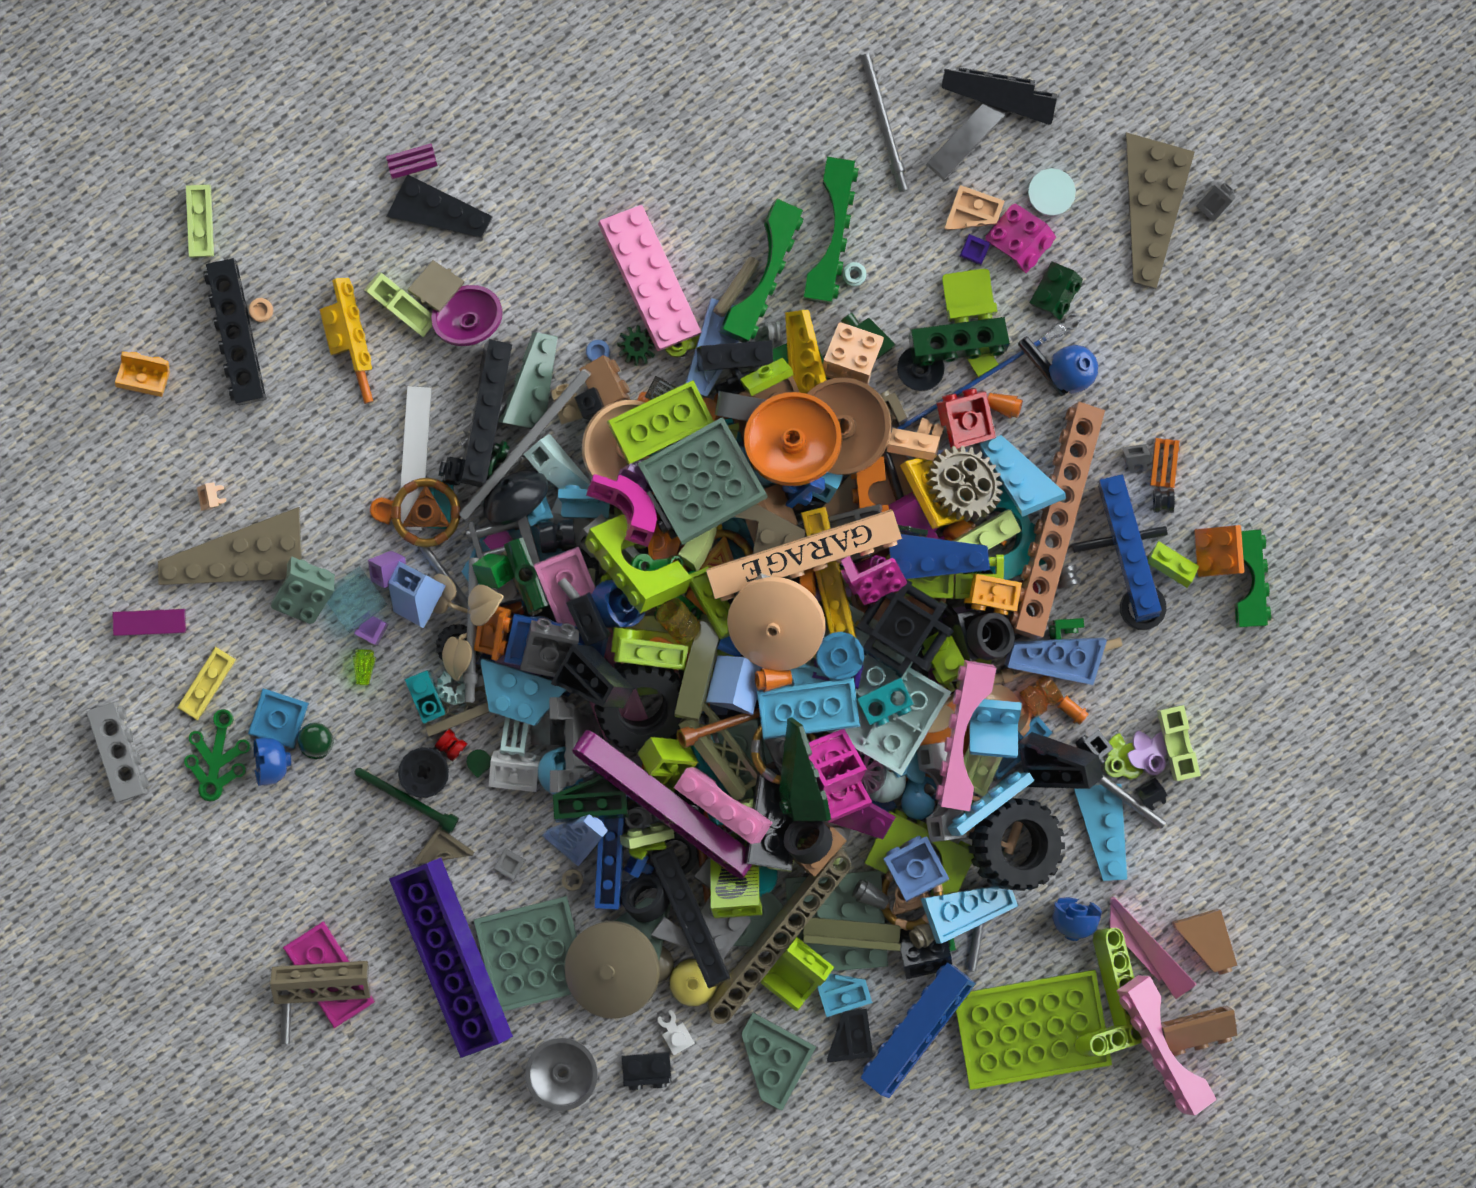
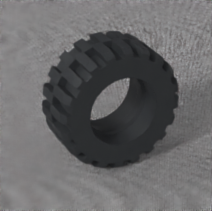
M621 662L613 664L615 669L634 689L649 687L658 690L662 694L663 702L655 715L642 721H632L621 716L619 708L602 707L595 704L594 709L599 725L609 741L613 740L614 744L619 748H623L625 745L627 751L635 752L636 749L641 750L650 737L674 739L673 734H677V730L681 729L678 724L682 719L675 717L682 684L677 673H674L671 668L631 663L621 664Z
M1021 798L1009 799L976 824L974 832H969L968 839H972V846H968L969 853L974 855V858L971 859L973 866L980 868L977 873L982 878H988L987 882L989 884L1007 890H1032L1038 888L1039 884L1044 885L1049 881L1048 875L1056 874L1058 871L1056 865L1057 863H1062L1064 857L1060 855L1061 849H1065V842H1061V836H1064L1062 828L1057 827V824H1059L1058 818L1051 816V810L1047 806H1041V803L1038 801ZM1015 821H1019L1026 826L1032 839L1030 855L1018 867H1012L1005 860L1001 850L1002 836L1006 828Z

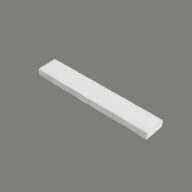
M407 386L401 488L412 480L426 478L432 388ZM424 487L417 488L403 499L401 504L402 524ZM405 527L406 530H419V531H422V528H423V527Z

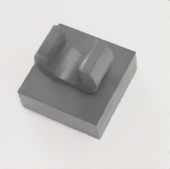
M1146 444L1122 447L1123 457L1130 473H1134V465L1141 464L1142 470H1147V463H1151V458Z

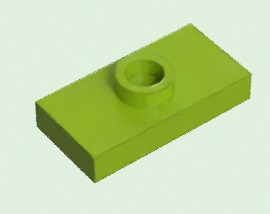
M781 358L769 365L760 367L757 371L740 380L747 392L754 396L794 374L792 368Z

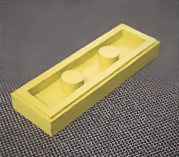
M215 647L177 708L194 719L199 720L236 659Z

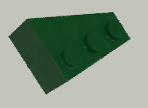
M601 775L553 795L554 820L556 823L569 822L586 815H591L599 820L629 817L628 796Z

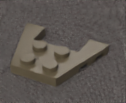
M758 504L734 516L758 521L753 554L804 538L805 535L804 529ZM790 575L782 577L789 580L791 579Z

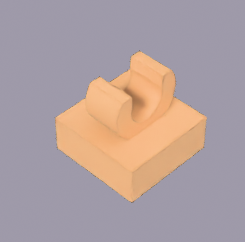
M213 482L197 487L201 511L213 509L226 502V498L219 499L216 494L217 491L223 490L224 486H215Z

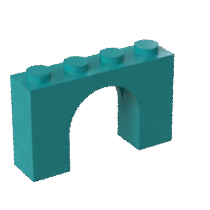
M1002 485L999 488L1003 491V494L999 497L1001 501L993 511L1002 513L1007 509L1011 510L1021 529L1016 534L1013 548L1004 555V579L1009 580L1021 575L1024 566L1028 565L1030 559L1028 549L1030 544L1035 541L1036 533H1034L1035 524L1030 522L1028 515L1021 516ZM1039 560V566L1046 564L1044 560ZM995 567L985 570V574H995Z

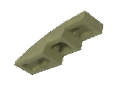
M699 622L684 672L675 717L699 721L708 694L711 675L718 656L717 648L720 643L719 636L709 622Z

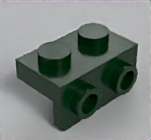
M1051 261L1029 303L1061 320L1069 311L1073 297L1079 292L1083 278L1076 271Z

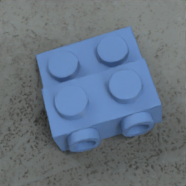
M917 836L908 841V846L902 849L896 847L886 853L887 857L884 858V862L906 902L949 880L927 836L924 838Z

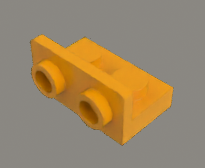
M973 574L970 597L965 598L964 603L972 604L971 609L985 611L986 607L994 609L993 613L1008 615V611H1017L1022 583Z

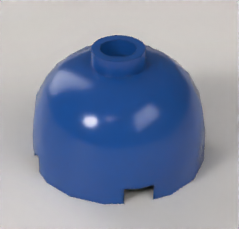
M1080 345L1063 347L1052 356L1053 360L1052 365L1049 366V372L1052 381L1060 390L1064 389L1070 394H1075L1086 390L1095 382L1098 376V362L1092 351Z
M259 738L253 741V756L255 757L257 769L255 770V776L258 786L278 783L286 775L287 767L291 766L290 752H285L284 746L273 738Z
M1059 898L1058 902L1054 903L1053 923L1056 929L1065 935L1066 939L1078 941L1092 935L1097 930L1102 914L1100 907L1092 902L1089 903V906L1077 904L1076 902L1079 899Z

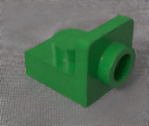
M1084 618L1053 620V625H1049L1050 639L1061 640L1060 629H1064V634L1079 633L1078 628H1084Z

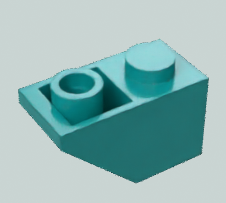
M429 670L405 679L423 724L446 714Z

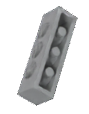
M112 702L86 711L115 801L121 802L147 793L146 788L149 787L148 779L145 773L141 774L139 765L142 762L138 751H134L131 742H134L133 733L130 728L126 729L124 719H127L124 707L122 705L119 706L118 702ZM110 722H114L117 725V732L114 735H110L107 732V725ZM117 745H122L125 750L121 758L116 757L114 754V749ZM125 767L132 771V777L128 781L124 780L121 775Z

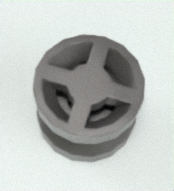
M1076 564L1062 568L1057 585L1058 589L1081 583L1080 578L1076 574Z

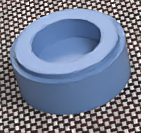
M593 340L586 348V355L591 362L602 355L609 358L610 349L606 342Z

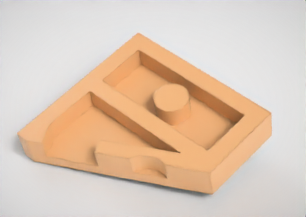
M960 185L944 230L996 225L1005 201Z

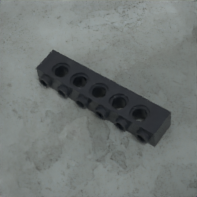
M234 258L206 264L207 271L203 273L206 285L211 287L212 294L208 295L210 306L216 310L217 317H214L213 320L216 331H220L222 340L218 341L221 355L225 354L227 363L223 364L225 376L230 378L232 387H228L230 399L235 401V404L238 406L267 400L238 263ZM222 281H229L230 287L226 292L219 291V284ZM227 304H234L235 310L231 315L224 314V307ZM232 327H238L240 330L239 336L234 339L229 338V330ZM238 350H243L245 353L244 359L240 362H235L233 358L234 353ZM243 373H248L250 376V380L246 385H240L238 381L239 376Z

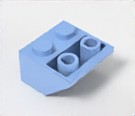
M399 561L388 582L393 612L424 628L446 585Z

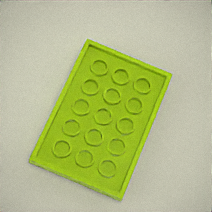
M1095 969L972 990L956 1010L970 1090L1112 1065L1110 1053L1103 1056L1085 1057L1077 1049V1043L1081 1036L1106 1028Z

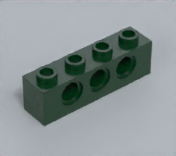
M1005 317L911 329L908 337L913 364L920 363L922 366L931 365L934 361L941 360L946 363L954 362L958 358L963 357L976 359L984 354L999 356L1007 352L1010 345ZM984 336L988 342L981 343L977 337ZM960 339L965 345L957 346L954 340ZM936 342L939 343L942 348L934 349L931 347L930 344Z

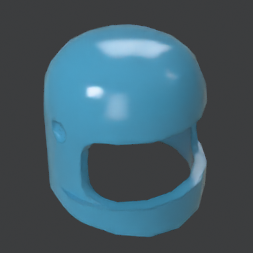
M925 776L922 784L915 783L910 779L906 781L901 807L903 812L912 819H925L934 812L936 805L934 801L937 800L936 793L930 797L924 792L926 784L932 785L935 790L937 789L934 780L930 777Z

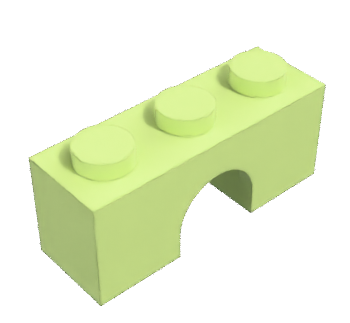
M1184 705L1158 710L1157 714L1173 781L1201 776L1196 753L1193 751L1189 739L1188 729L1190 728Z

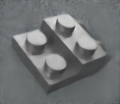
M540 618L537 621L532 620L520 670L555 677L572 644L578 645L579 630L568 623H564L561 626L553 625L545 618Z

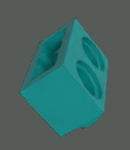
M902 678L857 698L869 725L875 724L876 728L890 722L888 717L896 713L898 717H901L911 712L910 707L914 705ZM901 692L905 696V701L902 705L896 706L892 704L891 695L893 693ZM877 702L882 705L883 711L879 716H872L869 713V706L872 703Z

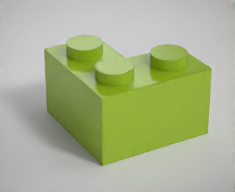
M650 737L638 752L645 766L644 771L673 793L676 791L675 785L686 768L695 767L698 763L691 747L683 748L677 739Z

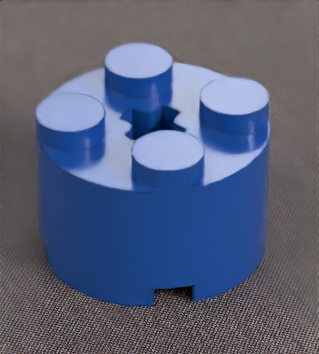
M614 580L601 582L591 594L607 628L635 626L645 615V612L640 614L635 606L630 604L628 597L615 585Z

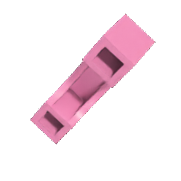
M696 767L686 768L674 787L750 844L760 843L773 823L755 809L731 798L716 785L712 778Z

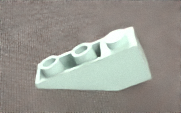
M550 434L540 439L524 453V456L539 473L544 474L559 489H565L566 485H576L580 489H588L590 484L588 478Z

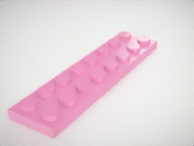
M579 547L534 564L556 621L576 626L566 604L571 599L558 585V582L566 578L580 596L588 592L592 594L595 589ZM607 628L611 634L608 637L604 658L614 667L613 664L616 663L614 661L615 653L611 652L613 630L612 628ZM634 689L624 708H619L621 716L632 721L646 720L648 716L637 689ZM590 702L591 707H592V709H593V712H594V714H595V717H596V719H597V716H596V713H595V709H594L595 703ZM601 730V731H602V734H603V736H604L605 741H606V740H609V739L605 736L604 731Z

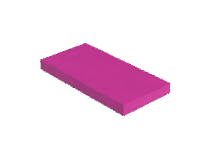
M324 921L283 947L294 965L350 962ZM363 985L351 987L353 990H364ZM328 987L326 990L330 992H337L339 989L336 987ZM309 988L311 993L315 992L313 989ZM371 994L370 998L318 1001L333 1028H336L375 1003Z

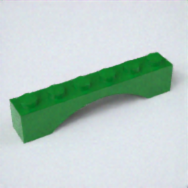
M827 156L823 185L829 194L833 206L834 232L824 257L807 274L803 300L832 304V299L838 298L839 285H835L836 275L841 276L843 262L839 261L840 252L845 253L847 238H843L844 229H849L851 215L847 214L848 205L853 206L855 195L854 191H850L852 182H857L859 168H854L855 161Z
M776 199L772 203L764 222L768 241V256L764 274L749 297L728 310L720 328V333L742 343L755 338L759 326H756L758 318H763L768 307L765 301L768 295L772 296L777 285L774 282L777 274H781L786 263V261H783L786 252L789 253L795 242L792 239L794 231H799L804 218L801 217L802 209L780 199Z

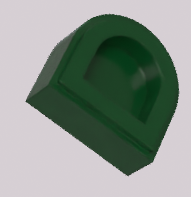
M477 749L469 753L466 763L470 771L479 778L490 768L492 757L486 751Z

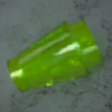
M356 649L355 655L352 656L356 679L355 684L369 685L376 661L374 651Z

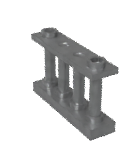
M527 516L511 524H493L476 529L473 522L468 523L469 529L465 530L469 544L474 543L479 559L488 553L501 555L505 551L503 546L483 552L479 538L515 528V530L520 529L533 565L540 562ZM523 569L525 575H533L531 570ZM542 587V590H543V593H544V595H545L546 601L548 602V599H547L546 594H545V592H544V589H543V587ZM517 592L516 597L512 601L499 604V607L523 601L520 593Z

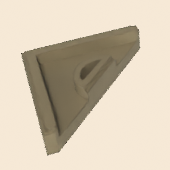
M439 826L413 863L416 865L428 863L438 858L448 860L473 856L475 852L451 834L442 831V828Z

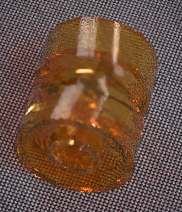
M1042 676L1035 681V687L1029 685L1019 692L1022 700L1036 718L1047 711L1048 705L1055 706L1064 699L1050 676Z

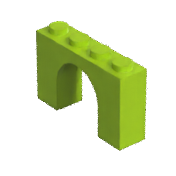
M624 514L589 529L585 541L588 551L593 553L600 562L601 567L609 573L615 585L624 592L630 604L635 606L640 614L687 592L692 578L679 561H675L655 571H642L626 562L621 551L637 543L625 540L628 524Z
M895 809L894 813L888 812L896 818L884 839L875 838L864 861L865 864L886 874L889 869L884 862V858L887 857L886 853L896 847L900 848L905 842L917 836H921V838L927 836L929 840L927 824L920 820H917L916 823L907 820L908 816L898 809ZM950 840L932 842L940 853L941 864L949 877V880L942 884L943 894L958 892L972 864L971 859L974 858V855L969 853L968 846L972 845L961 840L959 844ZM931 889L929 893L931 896H934L933 889Z

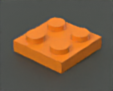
M1241 525L1195 529L1197 565L1199 566L1197 570L1198 577L1244 573Z

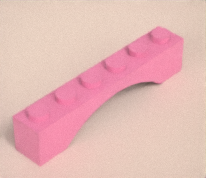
M964 660V665L959 667L957 679L961 682L959 690H955L953 704H956L955 714L951 713L949 719V728H952L951 736L946 738L944 746L947 758L946 761H942L940 775L943 776L942 785H938L936 789V799L939 800L938 803L941 807L970 811L974 786L968 777L964 765V735L973 712L992 693L996 673L994 665Z
M1138 975L1119 988L1117 993L1120 997V1004L1128 1011L1132 1026L1140 1033L1143 1046L1150 1052L1154 1059L1153 1064L1155 1068L1161 1072L1164 1078L1165 1087L1173 1094L1176 1100V1107L1183 1114L1197 1115L1213 1103L1216 1098L1206 1079L1196 1076L1185 1069L1168 1048L1160 1020L1161 996L1151 977Z

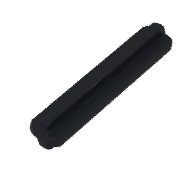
M1029 337L1022 338L1018 342V346L1060 396L1066 395L1068 391L1057 388L1051 379L1049 372L1050 362Z

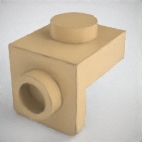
M561 384L551 390L554 402L569 386L568 384ZM577 393L558 412L561 425L583 418L574 398L577 396Z

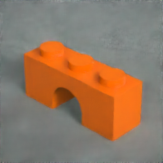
M884 456L880 457L869 468L855 474H850V478L855 479L856 489H852L853 503H857L858 509L876 505L870 501L868 490L873 483L886 481ZM882 505V512L889 510V505Z

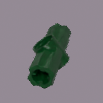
M522 537L503 544L528 613L547 607L548 604L524 538ZM523 569H529L532 571L533 576L531 580L524 582L520 580L519 573Z

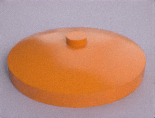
M788 392L767 399L754 410L745 427L744 445L751 465L762 477L780 485L800 486L821 478L833 467L841 450L842 435L835 413L825 402L806 393Z

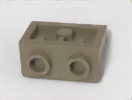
M889 391L881 393L880 395L885 403L889 404L888 409L891 421L897 420L899 425L906 422L908 418L896 393L890 394Z

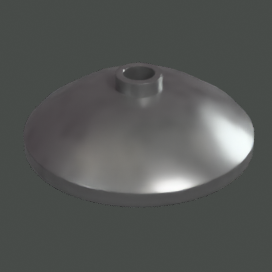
M554 1038L542 1043L531 1054L527 1062L525 1078L529 1092L538 1103L551 1110L567 1111L579 1107L592 1095L597 1084L598 1069L592 1053L583 1044L569 1038ZM560 1068L566 1069L567 1075L565 1077L559 1076L558 1070Z

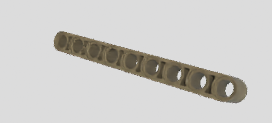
M842 848L839 849L815 877L811 874L808 875L729 974L731 979L723 982L708 1001L707 1007L711 1019L715 1023L724 1024L732 1018L849 872L851 862ZM837 858H843L842 863L838 865L833 864ZM829 877L825 883H818L820 878ZM806 896H814L809 902L803 901ZM793 914L799 915L795 920H788ZM777 933H784L779 939L773 938ZM761 952H769L766 957H759ZM747 970H754L752 975H744ZM734 988L740 989L736 994L729 993ZM718 1007H725L722 1012H714Z

